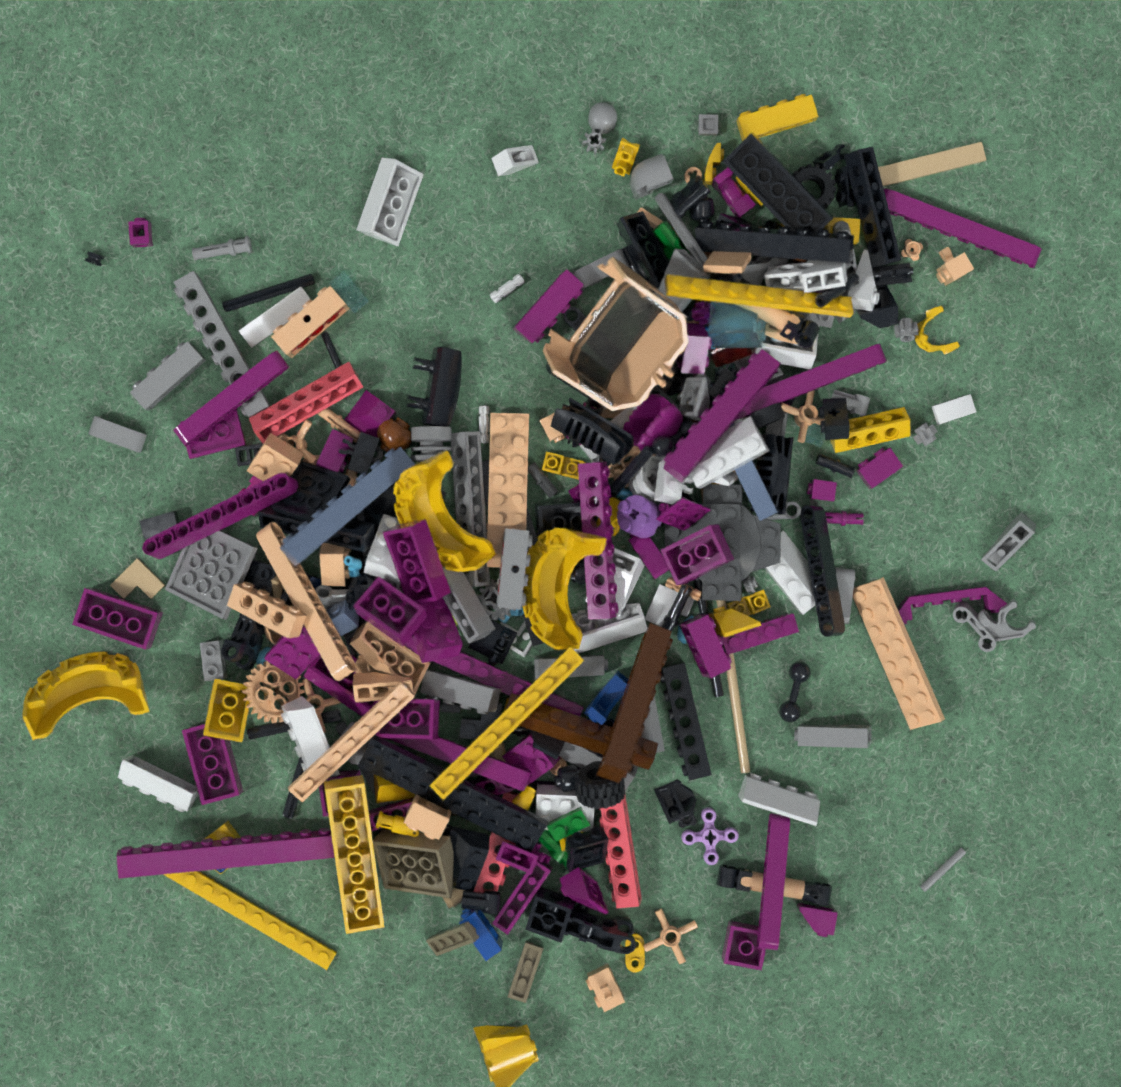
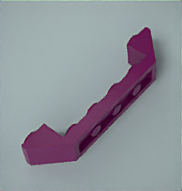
M974 587L906 596L897 609L905 625L907 621L913 620L911 605L913 608L924 607V603L931 602L932 605L943 604V600H950L951 603L962 602V598L969 597L970 600H978L983 595L984 609L990 610V613H996L1007 603L987 587Z

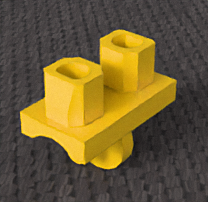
M625 138L621 139L612 165V169H615V174L625 176V174L630 175L640 144L631 143Z

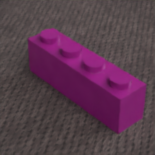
M786 613L760 621L761 626L727 637H721L724 643L722 646L724 652L728 654L736 653L799 632L794 613Z
M537 861L532 875L526 872L492 924L508 935L553 867L544 862Z

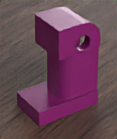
M726 168L713 179L711 185L718 191L735 217L741 218L753 209L756 204L748 194L744 195L732 179L734 173L729 168Z

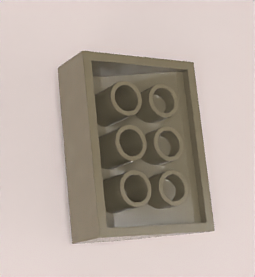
M383 828L374 838L373 846L385 889L444 898L452 897L454 852L450 836L441 835L438 840L436 838L430 839L424 833H419L417 837L394 833L390 829Z

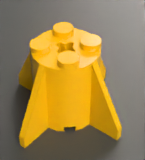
M527 1024L519 1027L486 1025L473 1028L484 1056L490 1082L493 1081L495 1087H510L533 1063L539 1061L536 1053L537 1048L534 1040H531L529 1036L530 1031Z

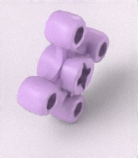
M706 807L701 812L704 828L699 832L686 829L682 832L681 839L686 845H693L695 842L704 843L706 847L703 854L704 861L708 865H715L719 860L715 849L716 844L721 840L734 843L737 841L739 834L734 827H727L722 831L716 829L714 821L717 815L711 807ZM708 812L712 813L709 818L706 817ZM709 830H711L712 834L714 835L713 837H711L710 842L708 838L705 837L708 836ZM730 832L734 833L733 837H728V834ZM692 835V838L687 840L686 836ZM714 855V858L710 860L708 856Z

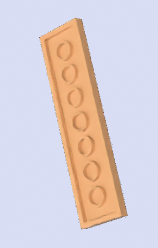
M490 414L487 540L492 543L496 555L487 562V567H500L505 528L526 530L529 414Z
M884 577L854 587L853 599L910 730L942 722L945 717Z

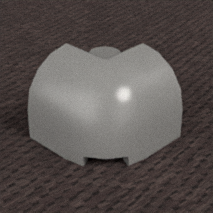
M663 154L643 160L632 170L630 186L635 200L652 194L654 189L672 183L673 176Z

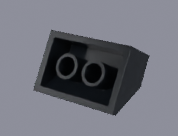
M452 826L449 833L454 852L452 886L460 890L474 891L489 852V834Z

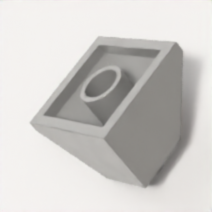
M704 377L686 378L678 409L682 417L701 421L702 413L706 409L710 410L707 379Z

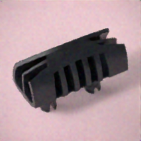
M435 347L431 360L417 357L413 359V361L422 365H413L412 369L428 371L429 380L426 397L420 398L408 395L407 399L416 403H407L406 407L423 410L421 424L449 427L460 391L462 356L459 350Z
M569 398L570 406L563 404L562 409L557 408L554 413L551 427L569 437L568 445L571 442L572 447H578L580 444L583 445L586 449L599 455L598 462H607V466L617 464L633 448L634 438L631 434L572 398Z
M761 434L769 451L756 458L758 460L756 468L778 511L776 514L785 515L794 437L785 438L784 436H775V434ZM751 504V511H754V512H755V510H754V508H753V506H752V504Z

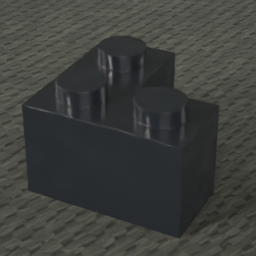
M498 701L496 712H488V715L481 714V718L462 717L459 738L476 740L501 715L503 702Z

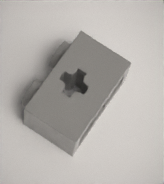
M223 640L200 643L204 681L227 678L226 660L221 655V649L224 644Z

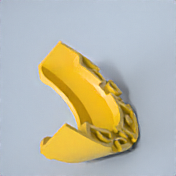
M448 450L442 451L401 473L399 480L395 483L393 492L396 495L394 508L400 524L426 519L440 562L445 566V569L456 572L478 570L492 559L496 553L490 541L465 531L449 514L442 498L441 484L444 475L452 469L453 462Z
M554 528L538 536V541L527 552V555H530L529 567H525V574H528L527 586H523L526 602L525 606L522 607L525 618H529L532 624L531 630L541 641L555 650L568 649L570 646L573 649H579L582 631L574 621L569 609V579L574 567L582 558L603 553L606 538L565 528Z
M91 652L64 660L59 663V667L52 671L47 670L37 678L38 683L33 688H29L26 693L22 717L32 740L50 735L57 722L67 712L86 702L101 699L115 700L124 704L133 715H141L150 711L142 676L137 664L130 661L129 657L123 654L108 655L107 652Z

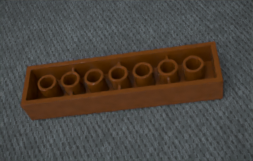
M650 623L643 635L597 772L598 776L619 783L630 772L633 764L631 760L637 752L639 746L637 742L644 731L645 725L643 724L651 709L649 706L656 694L655 687L660 681L662 675L660 672L666 663V654L673 641L670 638L672 631Z

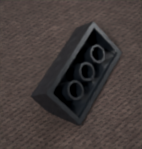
M643 211L623 216L617 223L619 233L626 242L628 251L633 256L637 268L642 273L644 279L656 289H659L669 260L657 237L653 234V229Z

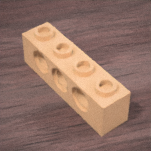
M249 582L234 584L227 603L228 607L288 639L300 636L307 616L300 612L299 608L288 606L284 600L269 596L267 591L257 590Z

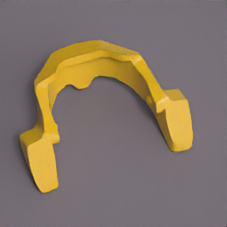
M943 306L927 310L926 318L917 324L918 335H914L915 341L919 348L927 352L940 350L944 354H948L960 347L958 342L940 346L932 345L927 341L928 335L924 334L926 324L944 311Z

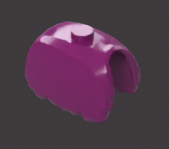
M650 394L633 411L629 417V422L624 423L623 430L633 436V446L639 447L641 451L647 445L651 447L653 440L658 436L670 438L676 434L683 418L681 412L674 404H671L659 394Z

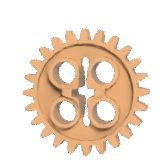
M266 661L263 665H256L257 669L250 670L253 675L249 674L246 676L249 682H245L243 685L248 688L242 691V693L247 694L248 697L244 698L243 701H249L246 708L252 707L251 714L258 713L257 719H261L264 716L265 723L269 722L270 718L272 723H276L277 719L279 722H284L281 713H283L281 706L301 697L300 694L305 693L304 690L300 689L304 683L298 682L301 675L294 679ZM268 674L273 676V683L268 681ZM284 684L289 686V693L284 691ZM259 690L264 693L263 700L258 696ZM275 700L280 703L279 710L274 706Z

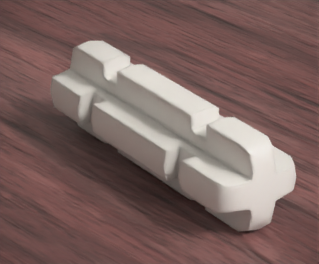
M517 274L513 277L512 281L509 280L499 287L498 291L492 292L490 297L493 302H499L502 299L501 297L507 296L517 286H521L524 283V279L520 274Z
M479 406L481 443H489V406Z

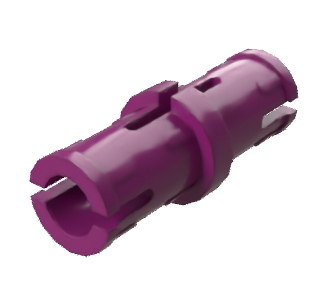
M825 511L826 517H832L826 518L828 524L846 526V524L863 525L864 519H856L864 518L863 513Z

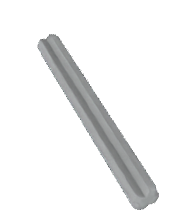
M659 193L655 197V201L691 256L703 267L707 257L682 219L674 211L666 195Z

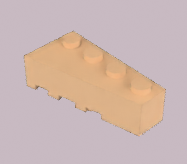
M369 622L357 628L350 642V645L378 673L412 678L413 692L416 694L430 665L429 662L422 663L419 655L405 646L402 647Z

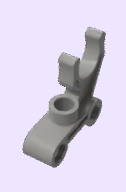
M1012 599L1008 604L1000 608L997 621H994L986 610L983 609L977 613L969 603L964 601L958 602L953 611V618L956 622H968L980 635L978 645L985 652L994 650L997 641L1021 638L1036 628L1034 620H1030L1026 626L1021 628L1013 627L1008 623L1006 615L1010 610L1017 607L1015 599ZM960 610L961 612H963L965 610L967 614H959L957 611ZM984 639H991V643H985Z

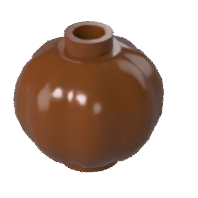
M399 417L396 420L390 418L384 421L377 429V437L382 444L380 447L386 452H389L392 448L395 451L400 447L403 450L407 449L412 443L411 431L409 430L410 425Z

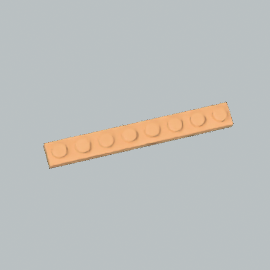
M400 681L288 787V791L301 802L306 800L415 697V694Z

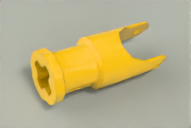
M382 811L379 812L376 828L382 827L390 829L391 832L412 837L419 835V830L414 831L406 826L407 824L404 823L405 817L398 815L394 817L383 814Z

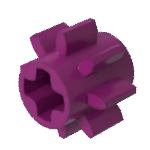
M707 300L695 303L696 307L692 308L693 319L699 321L700 325L713 322L712 318L716 316L714 305L708 304Z

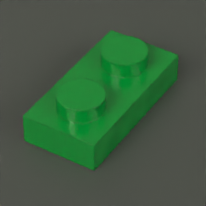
M579 807L548 822L547 828L557 842L590 826V821L582 807Z

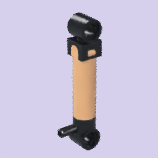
M717 273L714 280L740 283L742 275L736 273L732 277L729 273ZM735 304L781 330L779 335L790 341L794 338L795 342L803 348H809L813 345L820 330L815 322L811 320L804 321L805 316L796 311L789 313L782 309Z
M728 865L719 866L716 882L718 886L736 888V890L747 892L750 890L762 892L763 873L733 866L728 868ZM785 877L784 897L829 906L832 885L826 883L821 885L820 882L813 883Z

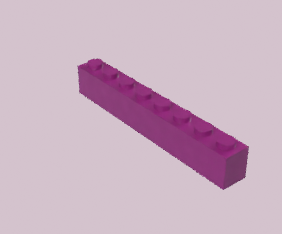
M763 349L758 354L754 353L748 360L750 364L746 368L743 366L736 375L738 378L734 382L731 380L724 389L726 392L722 396L719 394L712 403L714 406L702 413L700 417L702 420L698 424L694 423L688 430L690 434L686 438L682 437L676 444L677 449L674 452L670 451L664 458L665 464L663 469L681 483L777 372L780 362Z

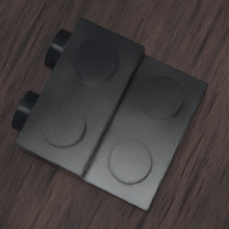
M593 827L586 832H575L567 837L565 850L568 854L566 862L568 872H572L578 867L583 869L604 863L608 837L603 827Z

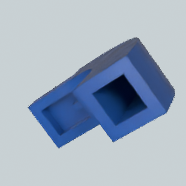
M617 670L594 697L584 713L593 722H598L602 725L607 720L612 708L623 696L628 678Z

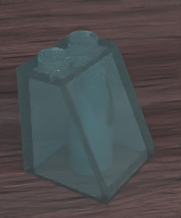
M711 301L709 335L715 348H762V341L766 339V330L763 329V322L759 320L758 314L732 303Z

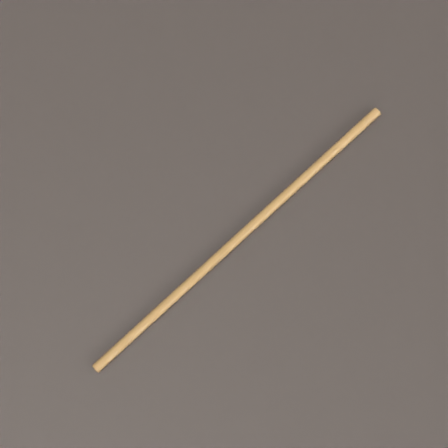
M691 419V421H692L693 423H696V424L699 423L698 421H695V420H692V419ZM701 488L700 490L703 504V488ZM716 600L717 607L724 606L727 608L726 601ZM734 653L729 654L732 661L730 663L732 669L726 672L741 773L750 772Z

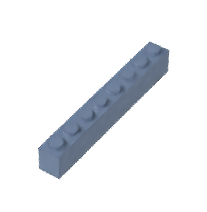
M401 447L396 451L392 448L384 455L386 459L383 462L378 460L370 467L372 469L371 472L368 474L363 472L355 479L358 483L353 487L349 484L341 491L343 495L337 499L335 496L326 503L329 506L327 509L322 511L320 508L312 515L314 519L309 524L306 521L297 528L299 532L296 535L289 534L282 540L284 545L280 549L295 566L400 478L401 473L415 465Z

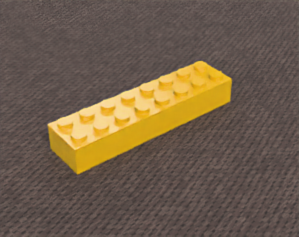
M363 775L325 781L324 787L346 934L383 928L384 920Z

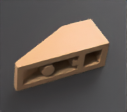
M377 672L356 673L353 677L355 702L381 700L400 681L413 692L412 678Z

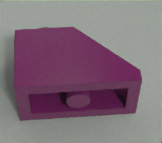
M797 903V908L818 936L828 937V935H834L838 914L835 909Z

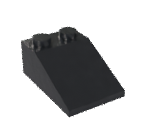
M580 501L534 503L537 537L543 532L553 530L554 528H565L582 532Z

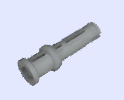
M249 236L238 240L229 239L227 243L192 248V255L195 261L226 254L236 256V254L243 252L252 253Z

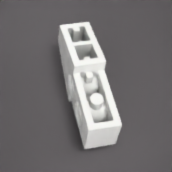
M808 260L805 263L769 266L764 275L766 287L804 290L805 293L845 286L847 282L845 263Z

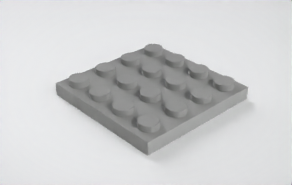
M219 530L182 549L165 590L227 620L232 609L227 606L233 586L234 584L243 583L258 548Z

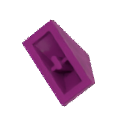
M503 841L496 860L532 875L539 856L521 846Z

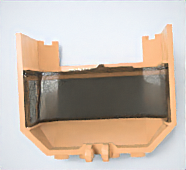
M612 257L608 260L607 265L600 264L597 267L614 278L613 283L570 340L550 329L549 336L551 340L549 344H545L543 353L555 375L605 407L615 411L639 406L642 401L649 397L653 387L658 384L664 388L666 382L662 379V376L665 374L668 377H673L674 372L670 368L673 366L677 356L685 351L688 338L685 316L676 303L635 271Z

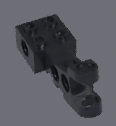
M252 560L243 582L253 584L257 590L267 591L269 596L274 598L271 580L277 574L271 564ZM240 613L231 637L224 641L221 649L222 657L229 662H235L236 666L243 670L251 669L255 665L262 647L264 625ZM232 647H235V655L229 657L228 651ZM248 655L249 661L246 664L242 665V657Z
M540 887L535 896L525 930L562 943L565 935L568 936L569 934L579 938L582 942L586 943L588 941L596 944L598 948L612 952L630 954L635 950L636 942L632 936L634 927L629 918L617 915L612 919L589 914L576 909V902L571 898ZM621 925H628L629 929L622 932L619 930V927ZM623 940L631 941V944L627 947L622 946L620 943Z

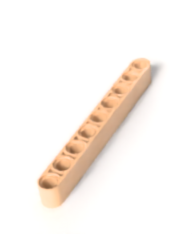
M270 522L257 532L256 537L292 604L299 608L300 612L307 615L304 626L334 679L341 681L356 670V664L301 564L299 563L295 566L280 549L284 545L282 540L286 538L282 529L277 523Z

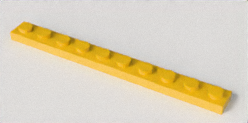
M668 274L664 278L666 296L849 318L853 315L851 297L839 296L825 307L820 308L815 303V297L822 293H805L798 290Z
M570 646L430 784V787L444 800L584 661L579 654Z
M199 871L163 874L326 970L337 954L336 951Z

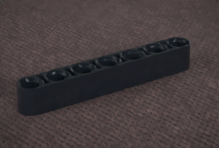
M806 505L801 509L800 519L820 632L825 637L840 636L845 631V622L825 510L821 506Z

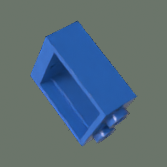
M463 909L459 924L469 921L475 927L479 938L473 944L485 961H487L502 950L503 941L481 910Z

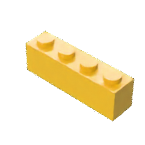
M806 94L796 96L795 100L789 102L786 99L777 102L776 106L769 107V105L758 108L756 112L746 111L741 113L736 122L742 141L752 132L758 138L816 121L819 116L812 95L806 96Z

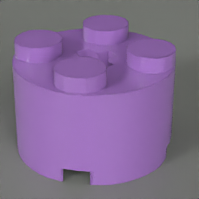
M630 496L618 504V524L622 530L636 537H651L662 523L656 520L661 515L658 509L659 506L643 496Z

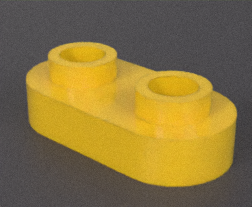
M633 933L632 936L639 944L632 953L625 954V963L629 971L636 973L640 972L645 965V949L643 947L645 943L640 934ZM625 940V947L631 944L630 940ZM637 960L639 963L637 966H633L632 961Z

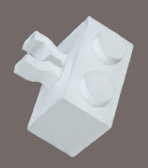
M661 461L658 466L654 500L673 504L681 499L682 492L692 493L693 489L688 488L684 483L691 484L694 481L691 477H687L681 483L663 469L665 461Z

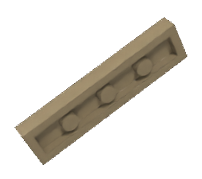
M467 921L432 935L426 942L435 955L439 956L473 943L479 936L476 933L475 927Z

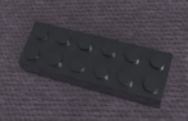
M753 132L723 161L767 209L790 230L797 231V229L806 228L809 229V232H817V230H822L834 218Z

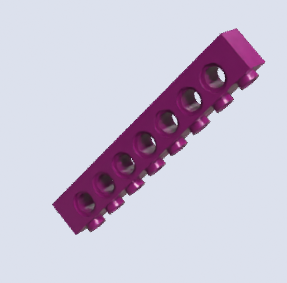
M607 462L578 464L582 532L606 538L604 551L600 555L603 558L602 565L598 562L599 555L584 557L588 620L611 619L617 617L619 607L615 597L617 584L614 582L616 566L613 563L615 548L611 537L613 535V526L610 522L612 507L609 505V497L611 495V489L608 485L609 467ZM594 477L598 480L597 487L593 485ZM595 497L599 499L598 506L594 504ZM597 516L601 520L599 526L595 523V518ZM600 575L605 579L604 584L599 581ZM601 594L606 597L605 604L600 599Z

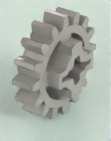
M499 578L497 581L491 579L490 585L485 586V589H479L482 595L477 596L481 599V604L489 618L492 617L495 621L498 620V617L501 620H505V615L510 617V610L516 611V609L496 607ZM489 607H493L495 612L491 611Z

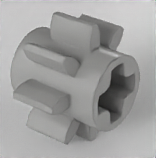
M592 129L591 134L585 133L587 140L582 141V145L588 146L586 152L593 150L596 155L598 149L604 150V146L601 143H605L606 139L601 138L602 131L596 133ZM597 138V139H598V144L594 143V144L592 145V144H591V139H592V140H595V139Z
M903 318L899 320L898 325H894L896 338L900 337L902 342H910L914 340V335H918L917 322L913 323V320L910 318Z
M924 423L914 430L917 435L913 438L917 444L923 443L924 446H927L937 439L935 433L938 431L933 424L928 426L927 423Z

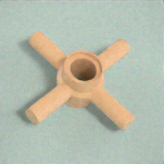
M814 390L806 394L805 404L799 409L782 402L780 403L784 412L794 415V421L800 427L797 440L800 443L805 442L808 426L813 423L820 425V421H823V419H819L817 408L812 405L815 394Z
M305 420L297 435L289 437L287 434L282 433L277 436L293 447L294 443H296V449L304 453L303 457L313 465L317 463L318 458L307 451V442L304 439L312 425L311 421Z
M304 679L302 682L304 683L307 695L306 700L310 704L318 705L319 708L315 709V712L325 733L326 728L321 716L324 708L340 704L341 702L334 697L323 700L320 695L314 694L311 682L308 679Z
M662 908L656 910L655 913L663 929L659 938L643 945L645 951L648 952L664 944L672 948L679 964L686 962L678 943L680 942L681 935L698 928L695 920L680 928L669 925ZM674 932V939L666 940L667 933Z

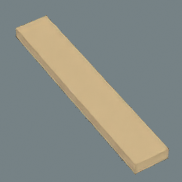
M982 142L878 168L884 187L985 162L986 156Z

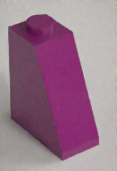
M630 534L629 543L653 579L658 578L669 570L664 557L650 537L639 538Z

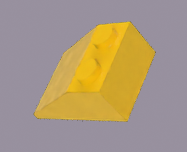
M214 679L205 721L204 736L236 742L243 741L249 708H246V706L249 704V701H243L248 696L242 693V691L248 687L240 683Z

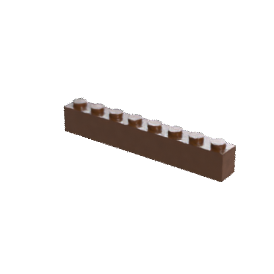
M511 693L506 709L519 695ZM543 703L519 725L600 754H604L612 730L610 726L601 725L598 722L595 723L592 720ZM639 737L637 742L639 746L631 760L633 761L632 765L649 770L655 759L659 743Z

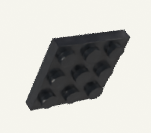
M300 461L290 476L298 482L297 491L274 503L271 507L276 512L311 522L314 519L312 517L314 513L320 508L322 511L327 509L329 506L326 503L335 496L337 499L343 494L341 491L347 487L350 478L348 475Z

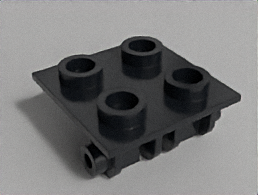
M491 620L495 630L485 638L470 643L468 648L487 656L489 664L495 666L498 663L503 664L517 632Z

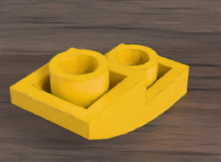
M721 143L715 145L708 159L704 173L706 185H711L716 177V168H713V166H719L720 162L724 161V149H721Z
M546 451L542 470L579 480L578 464L586 462Z
M764 589L742 597L741 601L727 603V608L734 609L747 616L771 607Z

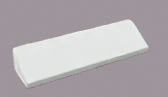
M299 287L240 329V334L251 348L271 335L278 326H283L289 322L288 318L293 313H299L303 310L302 306L310 300V297L302 287Z

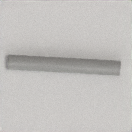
M960 848L920 888L926 892L966 852Z

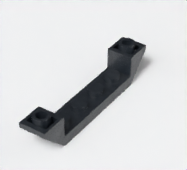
M360 511L352 519L365 521L364 512ZM369 548L365 552L354 550L355 558L360 559L362 562V568L359 570L360 575L357 577L359 585H353L346 593V602L349 605V610L355 609L354 605L375 581L373 575L364 573L366 559L370 551Z

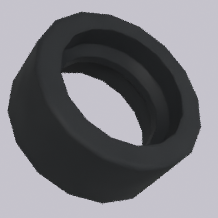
M780 403L764 407L746 416V418L752 417L757 429L785 417Z

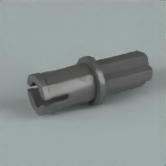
M536 462L528 467V472L537 482L536 485H539L549 498L553 497L558 490L547 478L548 475L542 472Z

